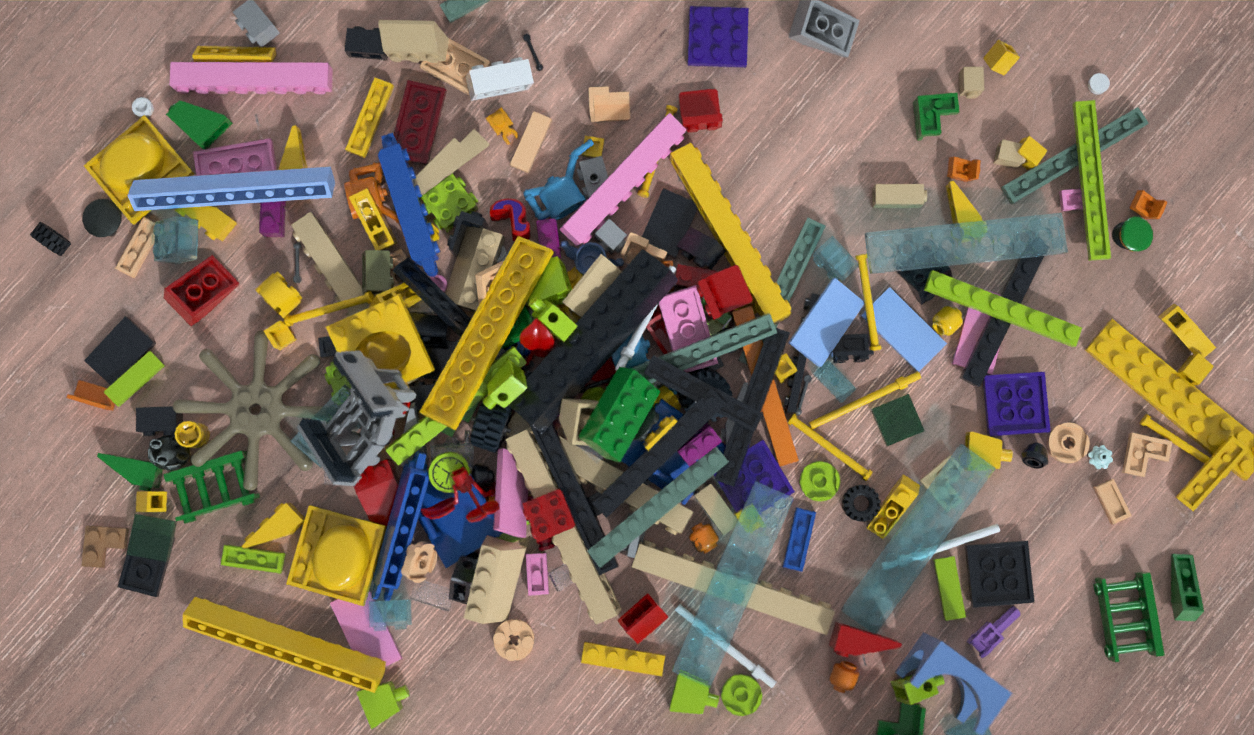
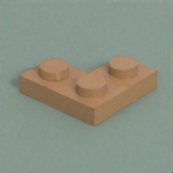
M86 526L81 566L105 568L107 548L127 549L129 528Z

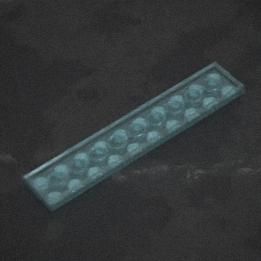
M1062 213L866 232L864 234L870 274L1048 256L1068 252Z
M960 444L841 610L876 634L996 468L966 446Z
M754 482L673 665L672 672L708 688L711 687L794 500L793 497L760 482Z

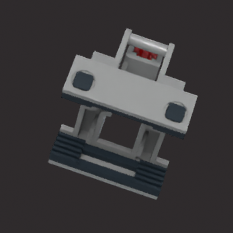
M360 350L336 352L334 356V365L340 374L346 377L352 387L350 390L351 395L327 424L324 420H305L303 418L297 426L333 485L355 486L361 478V473L367 466H374L380 461L378 453L385 445L391 443L390 440L395 433L394 424L396 418L405 416L406 411H409L410 402L416 397V393L410 390L402 379V374L399 370L378 369L371 359L364 357ZM395 382L400 390L392 389L387 385L385 387L384 384ZM360 423L362 426L361 432H353L354 427ZM354 445L347 455L341 448V446Z

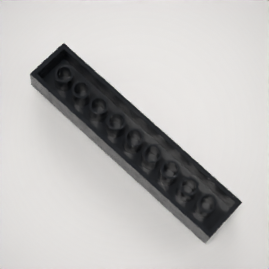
M642 249L576 323L577 328L565 341L561 340L526 379L527 389L513 400L509 406L540 434H543L559 416L562 398L574 399L678 282L671 269Z

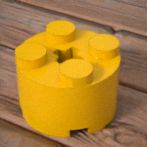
M277 271L266 278L255 291L284 319L301 303L302 297L292 285L289 288L287 287L289 284Z

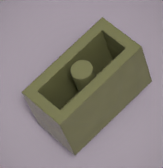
M365 250L362 253L363 293L371 291L373 294H380L393 288L394 279L393 276H390V269L393 268V257L390 256V251Z

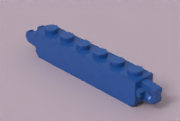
M389 133L381 136L383 149L378 153L381 167L411 259L416 264L423 266L428 276L435 277L439 272L436 260H439L438 253L441 252L438 242L433 241L432 238L434 229L431 222H427L426 216L428 211L425 204H421L419 197H422L420 187L419 185L415 186L414 183L416 174L413 167H409V153L407 149H403L400 143L397 142L394 134Z
M416 451L413 460L409 461L408 464L404 463L372 579L374 581L372 599H378L382 587H385L384 601H390L394 589H398L402 578L401 569L407 556L406 550L411 545L429 481V471L427 470V464H425L427 455L424 452Z

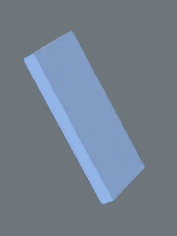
M833 278L788 343L816 366L822 367L865 304L864 301L836 278Z
M890 287L873 303L877 333L916 371L919 372L947 344ZM865 311L861 315V317L867 322V316Z

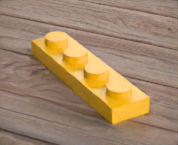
M197 46L192 56L194 62L273 63L276 49L275 47Z
M374 77L345 150L363 158L366 157L393 91V84Z
M1230 435L1175 498L1194 511L1246 454L1249 448Z
M584 642L581 663L662 676L665 655Z

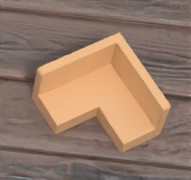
M589 87L591 122L629 121V92L609 93V87Z
M630 232L621 252V258L627 264L642 249L659 261H665L667 257L666 251L650 245L648 239Z

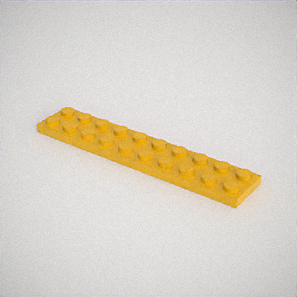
M520 236L517 237L492 281L488 292H486L485 298L482 299L419 413L456 431L554 253L552 249Z
M1109 320L1085 351L1211 455L1219 449L1230 435L1249 448L1246 454L1231 469L1239 478L1247 481L1254 472V434L1115 320Z

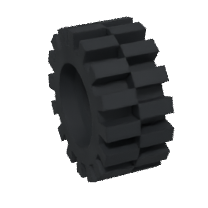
M39 222L30 234L37 242L59 256H62L72 244L68 239L42 222Z
M856 485L844 493L842 508L850 519L866 522L877 516V512L881 508L879 506L881 499L879 500V494L875 492V489L867 485ZM859 495L865 496L869 501V506L865 511H858L854 507V499Z

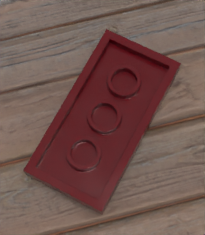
M407 80L394 136L402 148L407 149L410 156L408 161L428 165L447 93L446 88Z

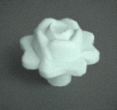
M1104 445L1100 447L1094 446L1092 451L1088 453V457L1091 458L1089 463L1098 470L1101 468L1107 469L1109 463L1113 461V458L1110 457L1112 451L1107 450Z

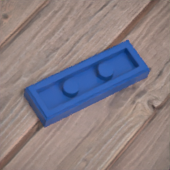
M795 508L782 567L803 572L816 512Z

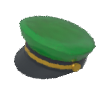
M1134 216L1128 218L1125 222L1117 224L1113 229L1112 238L1119 247L1130 252L1143 251L1153 241V230L1147 220Z

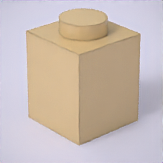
M984 67L962 68L959 72L960 96L973 99L981 95L984 91Z
M1002 139L997 144L993 163L1017 169L1026 161L1018 153L1022 144Z

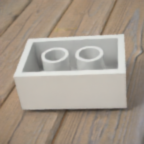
M522 57L511 59L510 63L503 64V61L493 62L489 67H484L483 65L471 67L472 70H469L465 77L471 101L528 90L534 83L529 59L523 60Z

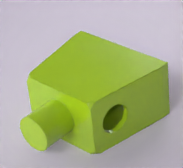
M538 297L530 301L529 306L534 310L531 316L534 319L538 318L554 337L565 341L577 328V325L553 303L546 300L542 301Z
M508 359L488 382V396L483 400L484 405L489 409H492L497 403L503 408L507 407L527 389L524 371Z
M678 670L669 711L703 714L705 705L717 708L720 696L708 693L710 688L708 682Z
M914 674L890 681L897 702L909 705L937 695V687L945 683L942 675H936L927 679L919 688L909 682Z
M392 681L379 684L375 693L364 689L356 692L371 729L399 712L403 708L401 700L410 697L406 685L396 689Z

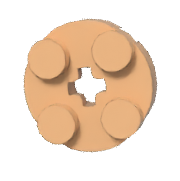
M1075 423L1059 424L1054 426L1047 436L1048 453L1061 463H1075L1088 453L1090 446L1089 437L1082 430L1083 428ZM1067 437L1070 438V442H1073V445L1069 446L1068 449L1063 444Z
M426 541L409 545L406 550L407 556L401 569V574L416 583L424 581L426 579L424 576L427 572L431 573L437 562V551L433 549L435 546Z
M509 619L500 624L496 629L493 637L494 647L501 657L509 661L521 660L533 648L534 632L525 621ZM511 634L513 636H519V639L517 640L519 643L518 645H515L514 643H509V636Z

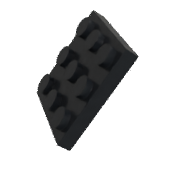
M1028 541L965 545L971 607L1035 603Z

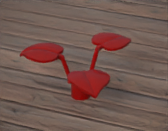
M535 318L520 334L521 344L531 350L525 365L530 363L534 354L538 357H545L552 351L551 349L554 346L553 335L538 318Z
M465 467L459 468L451 473L455 483L452 485L454 498L451 497L429 508L421 509V512L429 519L444 517L455 509L454 505L459 503V490L461 493L468 492L477 507L467 514V521L476 522L482 520L488 514L497 512L500 509V505L494 500L480 505L471 490L473 488L472 485L484 497H495L496 481L490 487L482 490L472 479V476L468 474Z

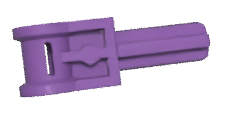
M1011 606L993 624L986 622L969 637L967 643L969 645L972 644L979 652V656L984 658L1004 639L1001 633L1021 615L1020 611L1016 607Z

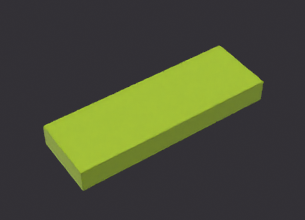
M149 351L108 387L104 393L120 407L164 368L165 365Z
M224 545L220 565L281 574L285 553Z
M955 556L933 559L944 620L966 618Z

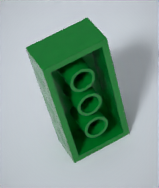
M619 367L578 438L604 458L621 462L661 391L636 370Z

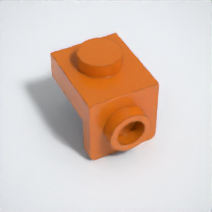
M955 156L950 157L947 177L963 182L979 179L981 160L969 161Z
M1137 190L1129 208L1144 219H1160L1164 213L1167 201L1156 200L1144 190Z

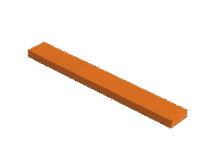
M752 306L732 312L736 326L755 319ZM762 339L742 347L751 377L763 346ZM773 379L762 413H764L763 417L777 463L781 467L799 460Z

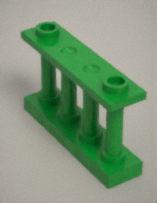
M241 450L209 460L200 467L192 465L163 474L165 482H173L178 491L184 515L175 517L176 521H183L186 524L196 521L198 516L240 503L243 506L255 503L254 499L260 498L259 493L250 494V491L243 487L244 469L242 465L244 464L243 461L246 460L247 451ZM232 465L235 468L242 497L233 500L230 499L223 473L224 467ZM211 470L212 473H215L223 502L211 506L204 481L205 472ZM193 477L196 480L203 509L194 512L191 510L184 484L186 482L185 478Z
M1136 572L1134 580L1106 584V579L1095 578L1093 587L1096 596H1098L1106 642L1104 653L1110 661L1120 662L1118 654L1144 650L1152 656H1165L1150 572ZM1134 588L1138 590L1139 598L1137 601L1110 604L1108 592ZM1135 609L1142 611L1143 619L1139 622L1113 625L1111 614L1113 612ZM1136 630L1145 631V642L1117 646L1115 633Z

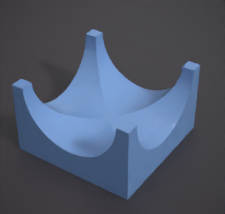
M924 632L895 671L896 674L904 678L907 673L918 668L909 681L917 688L927 679L936 675H953L961 692V704L955 718L964 723L978 708V718L973 730L979 735H983L1012 695L1010 691L944 642Z

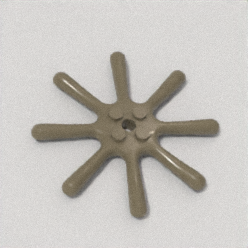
M263 330L257 331L254 336L253 379L248 385L238 383L212 350L204 349L199 354L200 360L231 390L232 398L230 401L218 403L178 399L173 403V410L176 413H223L230 418V424L225 430L191 456V463L196 467H200L207 462L234 435L242 433L247 436L248 448L243 487L249 491L256 489L258 486L259 440L262 436L272 435L302 471H308L312 468L313 461L281 430L280 421L284 417L331 420L338 411L333 406H287L282 402L283 393L320 364V359L317 355L310 354L281 382L275 386H268L264 382L268 338ZM260 405L261 412L257 415H252V407Z

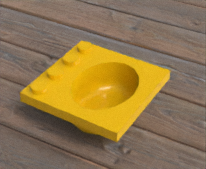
M145 115L84 165L133 225L151 211H134L128 198L133 180L188 177L195 174Z
M401 294L326 326L337 352L360 350L364 357L371 359L378 369L399 370L405 383L435 370ZM389 382L384 384L385 387L387 385L390 386V388H394L397 386L395 382Z
M309 505L286 584L365 606L387 526Z

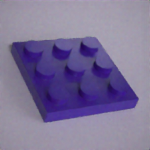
M690 6L688 66L746 68L749 8Z
M1045 372L985 375L983 390L988 436L1051 432Z
M764 440L748 448L735 487L717 481L735 512L753 503L759 514L795 492Z

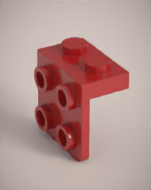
M716 89L679 93L681 124L687 132L692 133L704 129L712 131L722 128L723 118L722 113L720 114L719 97Z
M733 265L698 281V293L700 297L705 298L707 303L705 305L706 312L709 316L712 315L713 319L749 304L753 300L738 265Z
M560 489L523 503L524 516L529 520L531 534L537 542L575 527L574 519L564 494Z

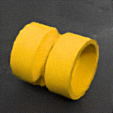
M184 421L175 430V439L183 447L201 448L208 443L210 438V431L207 426L198 422Z

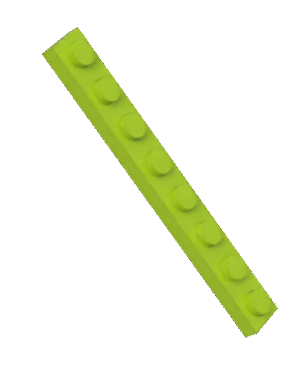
M1095 100L1076 101L1073 103L1088 261L1111 259Z
M934 270L930 271L924 291L1070 347L1077 346L1082 327Z
M514 346L493 362L467 411L488 395V382L508 359L519 368L527 363ZM425 416L387 446L385 451L399 466L447 426Z

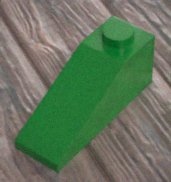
M104 453L97 454L101 461L131 484L139 485V490L151 491L152 488H159L163 469L156 467L151 462Z
M1189 554L1171 555V604L1174 620L1195 622L1204 612L1194 557Z

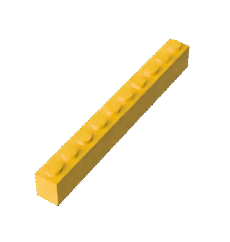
M689 143L670 153L669 161L697 206L715 240L726 250L724 255L729 264L740 267L753 297L752 303L759 315L762 316L770 313L774 325L787 319L791 314L789 302L782 298L779 285L772 281L769 268L762 264L757 248L752 247L747 231L742 230L737 214L732 213L729 200L722 196L720 192L721 187L716 180L712 179L711 170L701 160L702 155L697 147L694 148L693 144Z
M194 597L182 614L183 628L373 693L376 692L385 674L386 661L377 657H371L359 651L342 647L339 644H333L321 638L306 635L301 631H295L283 625H277L265 619L248 615L245 612H239L227 606L212 603L207 599Z

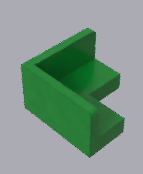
M958 93L916 97L913 102L917 141L922 140L926 136L941 135L940 116L955 115L960 112Z
M900 702L898 722L878 720L876 735H923L926 708L920 704L909 705Z

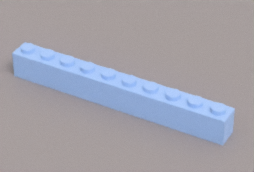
M331 167L133 180L128 198L134 211L332 198L335 179Z

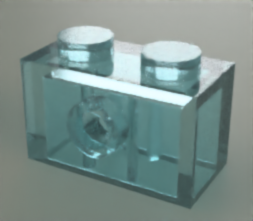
M833 236L812 255L816 265L820 268L823 267L828 272L827 276L830 280L836 278L841 283L859 267L856 260Z
M411 599L368 602L369 628L374 627V631H386L387 626H394L395 630L407 629V625H412Z

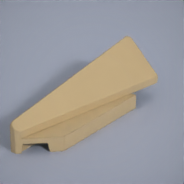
M475 129L461 142L453 138L414 179L415 186L419 185L422 195L486 149L489 143Z

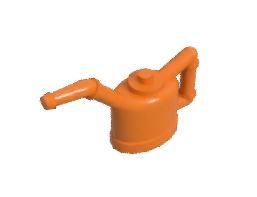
M373 163L350 170V181L344 182V187L353 219H358L359 216L349 197L368 188L382 214L395 220L400 225L397 213L383 205L388 192L386 187L382 188L381 185L383 176L381 163ZM375 172L374 177H367L358 180V176Z

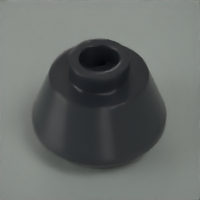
M1040 443L1029 444L1020 454L1022 462L1031 468L1040 469L1048 465L1047 449Z
M475 464L472 467V477L481 489L484 490L490 487L491 482H494L493 470L481 464Z

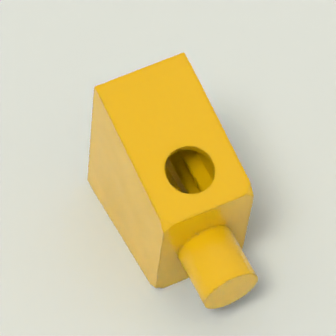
M976 432L965 433L963 469L965 471L1000 469L1001 461H1012L1013 452L1012 450L1002 449V440Z

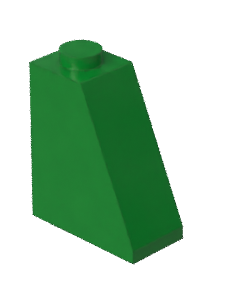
M180 100L171 105L166 113L203 150L208 149L233 124L223 114Z

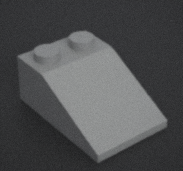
M800 0L788 38L805 46L847 58L860 20L820 0Z

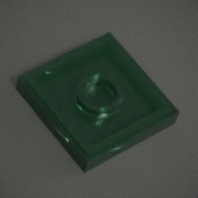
M909 394L871 409L886 447L925 431Z
M135 514L127 555L168 562L177 521Z

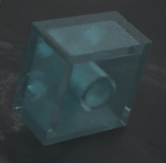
M175 216L155 222L153 229L155 235V245L153 246L154 261L179 264L197 260L198 220Z

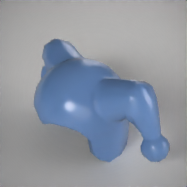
M563 240L560 245L564 249L566 256L574 260L576 269L583 275L600 254L606 257L605 250L597 243L588 242L576 248L569 245L568 241ZM607 258L616 267L623 266L624 264L622 258H617L616 260Z

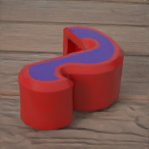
M505 198L491 205L489 211L491 221L510 218L514 242L518 236L527 240L530 239V223L527 221L526 208L522 202L517 199Z

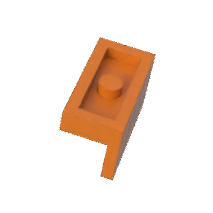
M78 380L74 395L67 394L66 397L105 410L113 411L115 403L104 393L107 388L82 380Z

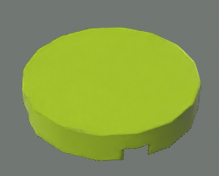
M817 461L804 467L800 474L799 484L806 497L822 502L831 499L837 493L840 487V477L838 471L831 464Z
M733 675L726 680L722 687V702L725 708L733 715L746 716L752 714L761 705V687L749 675Z

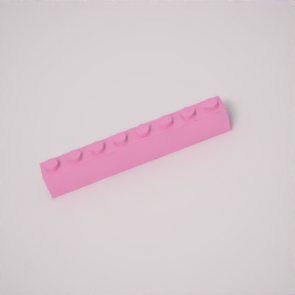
M170 62V86L177 93L188 94L189 91H196L200 94H207L208 91H216L219 94H227L228 91H235L238 94H247V91H255L257 94H267V92H275L277 94H286L287 92H294L296 94H306V92L326 94V92H332L333 69L329 63Z
M671 113L666 115L559 230L576 246L581 243L585 245L592 238L590 233L594 229L598 231L606 222L604 218L608 214L612 216L619 209L617 204L621 200L625 202L632 195L630 190L634 186L638 188L645 181L643 176L647 172L651 174L659 166L656 162L660 158L664 160L672 152L669 148L673 144L677 146L685 138L682 134L686 129Z

